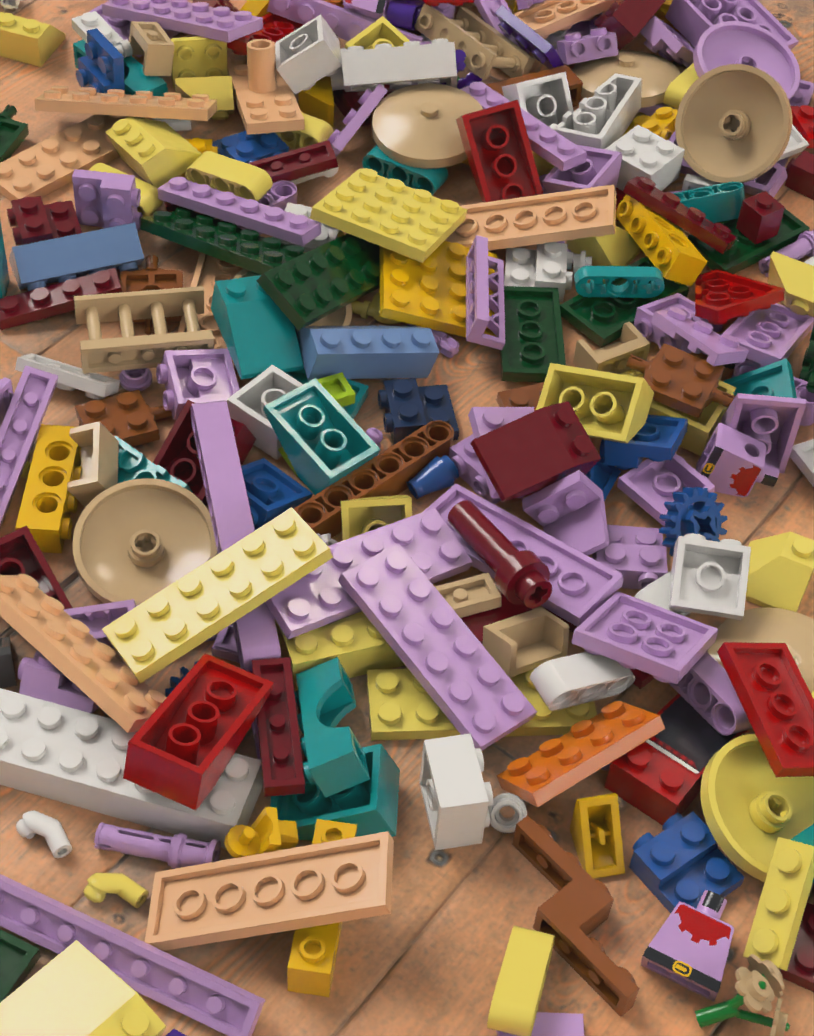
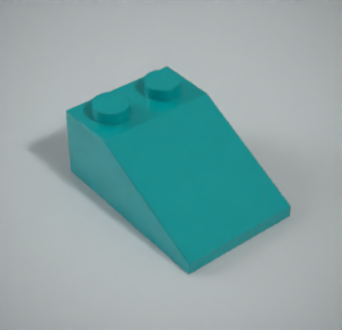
M261 275L215 281L211 310L241 380L255 378L271 365L285 373L303 370L304 366L295 327L257 282Z
M316 378L266 404L263 408L298 477L314 495L376 457L381 450Z
M381 743L362 748L366 756L370 780L325 798L317 784L312 786L309 783L304 772V794L271 796L270 807L277 808L278 820L295 821L299 840H313L317 819L356 824V837L387 831L391 837L397 836L400 769Z

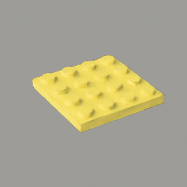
M359 168L312 207L310 219L423 263L465 221L467 209L460 207L455 201L436 198L429 191L405 186L404 182L398 179L382 177L372 169Z

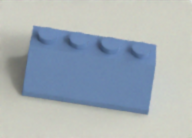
M135 223L12 247L9 256V263L19 289L27 288L28 291L39 287H46V284L60 283L68 279H75L112 268L119 269V271H135L138 269L137 265H141L144 260Z
M307 326L299 331L295 327L308 380L320 379L341 372L346 379L428 378L440 353L431 328Z

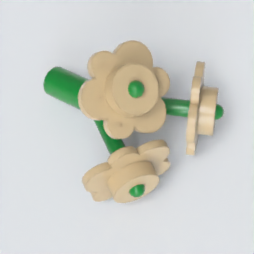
M754 954L748 957L750 964L748 969L740 967L736 970L735 974L738 982L735 983V989L738 994L734 998L695 1011L701 1028L736 1017L771 1027L770 1036H784V1032L790 1029V1025L787 1023L788 1013L780 1012L782 1003L780 997L783 995L782 990L785 988L782 974L774 963L769 960L761 961ZM775 996L778 998L774 1018L756 1014L760 1010L764 1013H769L772 1010L771 1002ZM745 1003L752 1012L739 1009V1007Z

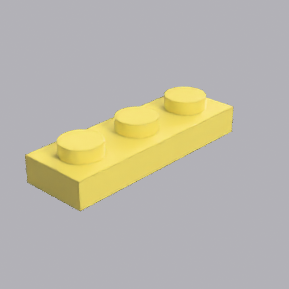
M778 837L743 957L748 958L751 954H754L761 961L769 960L778 969L787 971L814 879V846Z

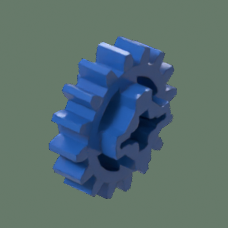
M683 487L682 492L674 491L672 493L674 502L665 501L664 505L668 512L667 514H661L659 517L662 521H665V526L659 529V533L666 534L667 538L664 539L662 545L671 547L669 555L673 556L674 546L678 537L685 534H700L705 536L706 540L720 542L718 539L719 535L727 533V530L721 528V524L728 519L727 516L720 514L724 504L715 502L717 494L708 492V488Z

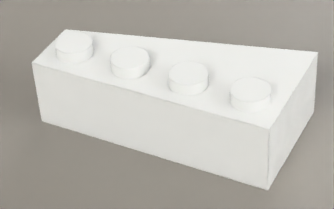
M445 38L434 39L431 41V44L420 45L419 41H408L399 47H392V44L383 43L375 45V49L365 50L363 46H351L347 48V51L341 52L345 92L366 91L368 88L373 91L378 84H381L383 87L384 85H390V89L396 90L412 84L446 83V85L455 88L457 85L455 43L448 42V39Z
M615 73L595 89L593 97L584 98L579 102L577 110L574 112L568 111L562 116V122L558 125L553 123L549 127L574 144L606 149L622 137L641 108L642 78Z

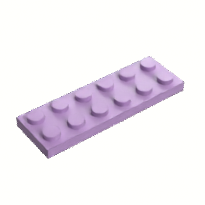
M112 0L102 4V14L105 16L128 21L158 22L164 29L228 43L263 29L262 17L252 16L249 11L233 12L230 11L229 7L225 6L209 7V4L206 2L190 3L188 0Z
M456 483L424 510L436 508L473 561L471 566L483 573L489 572L490 576L495 579L496 573L448 523V514L457 503L464 500L473 502L519 551H532L549 568V582L552 585V593L549 599L541 606L577 627L623 586V575Z
M436 508L328 546L333 556L332 559L264 603L287 639H291L361 612L362 610L338 582L341 573L397 543L402 546L432 584L469 570L473 561Z
M399 543L341 573L338 582L461 735L471 733L475 748H481L483 751L533 719L537 713L536 709Z

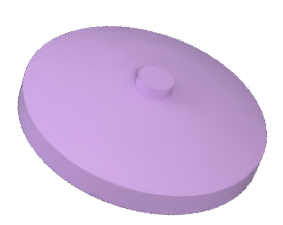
M741 21L717 23L709 27L701 35L694 50L693 63L698 77L720 66L744 64L756 67L772 76L781 85L789 101L799 87L800 68L792 51L776 35L757 25Z

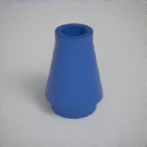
M447 455L442 457L435 456L413 479L407 482V487L414 498L419 499L424 495L453 486L454 481L459 478V472L454 462Z

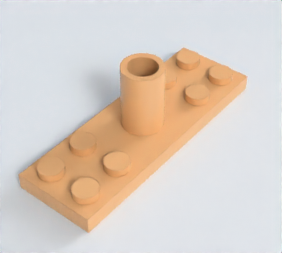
M267 39L249 41L247 43V56L234 54L231 58H227L228 76H232L233 95L247 135L305 130L304 117L294 93L276 70L275 43Z

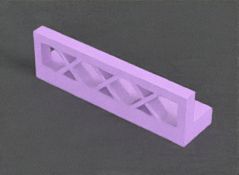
M476 235L466 256V341L502 350L505 345L503 260L488 256V238ZM488 268L495 269V273L489 275ZM489 288L494 292V294L489 295ZM489 308L495 313L494 315L489 316ZM486 327H488L496 335V337L484 334Z

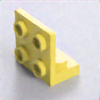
M201 36L171 39L175 44L171 71L173 88H175V78L228 76L227 42Z

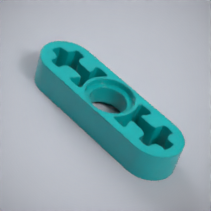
M584 266L578 269L574 275L576 291L584 297L652 298L661 294L665 287L662 272L656 267ZM617 278L627 279V282L623 285L616 286L611 284Z

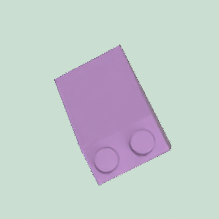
M737 393L722 416L721 423L763 442L767 447L765 464L780 469L779 473H784L807 404L806 399Z

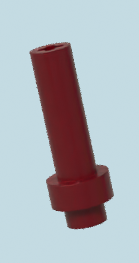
M469 500L461 501L450 510L448 523L496 573L495 586L510 603L514 605L525 604L528 608H537L549 599L552 593V585L549 582L550 571L535 553L529 550L519 551L473 502Z

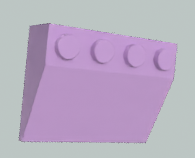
M673 0L665 15L674 28L693 47H696L701 35L709 27L726 21H741L762 27L780 38L790 50L799 42L758 0Z

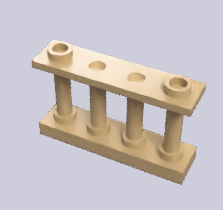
M423 4L414 26L431 41L445 38L448 39V42H454L455 50H463L466 54L464 61L466 67L483 80H487L492 67L499 68L511 78L529 74L535 62L534 57L467 8L460 7L455 19L447 18L433 6Z
M203 286L74 296L76 325L87 324L89 340L80 341L83 374L154 368L161 364L165 350L214 349L213 331H200L197 317L199 314H204ZM184 316L187 332L168 333L165 317ZM152 318L155 334L135 336L133 320ZM120 321L122 337L102 339L100 323Z

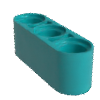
M377 145L362 160L363 168L372 169L378 175L387 179H398L404 182L405 186L413 189L429 191L432 195L448 179L446 167L423 169L407 166L389 158Z
M726 182L673 193L680 198V203L688 208L694 207L701 210L706 215L705 218L713 223L739 218L742 202L745 199L744 184L741 182Z

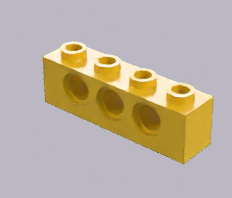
M626 194L618 205L616 218L653 265L661 270L664 278L691 287L707 264V260L677 225Z
M45 424L40 426L15 529L18 530L27 525L41 552L62 553L65 539L70 540L72 519L70 514L76 513L78 500L67 490V483L79 480L82 470L81 447L69 436L70 428L75 426Z
M317 819L312 845L356 837L357 825ZM343 922L295 929L288 963L287 991L330 997Z

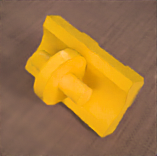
M265 807L251 827L246 825H235L225 836L224 844L226 850L234 858L295 848L299 840L297 824L295 821L278 820L277 808Z

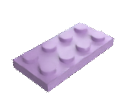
M776 303L771 305L769 309H758L750 312L746 317H738L723 334L739 339V345L749 349L746 359L754 361L759 367H763L788 358L812 330L814 317L807 314H796L790 308Z

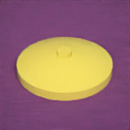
M747 734L734 738L719 749L707 763L702 775L700 796L708 828L728 858L749 875L765 882L778 837L790 840L814 824V776L775 777L756 734Z

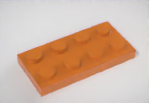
M622 701L611 702L601 709V713L593 718L575 723L570 728L571 731L560 738L545 741L540 745L539 750L530 756L512 761L505 771L496 776L503 790L515 794L530 804L539 807L665 730V726L661 716Z

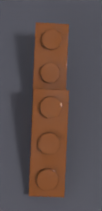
M527 815L516 824L512 845L559 890L537 908L533 928L535 931L555 935L553 949L622 1017L633 1007L639 987L629 971L623 967H618L606 955L602 945L595 938L588 937L592 931L608 919L614 898L604 883L597 879L594 880L582 868L581 863L574 854L565 852L554 841L551 833L545 826L537 824Z

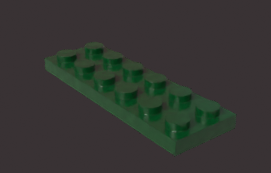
M181 206L176 207V210L172 212L155 211L152 216L141 218L140 230L260 275L306 253L303 247L281 244L280 239L265 238L259 236L257 231L242 230L237 228L236 224L215 220V217L198 214Z
M347 233L264 272L257 279V282L299 331L380 288V246Z

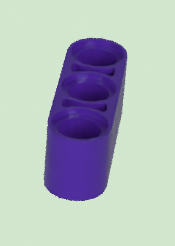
M392 0L388 6L386 19L394 27L413 31L416 29L414 26L424 2L422 0Z

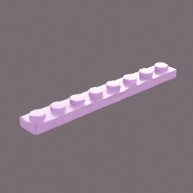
M0 874L1 927L57 954H60L77 940L136 992L227 1036H252L265 999Z

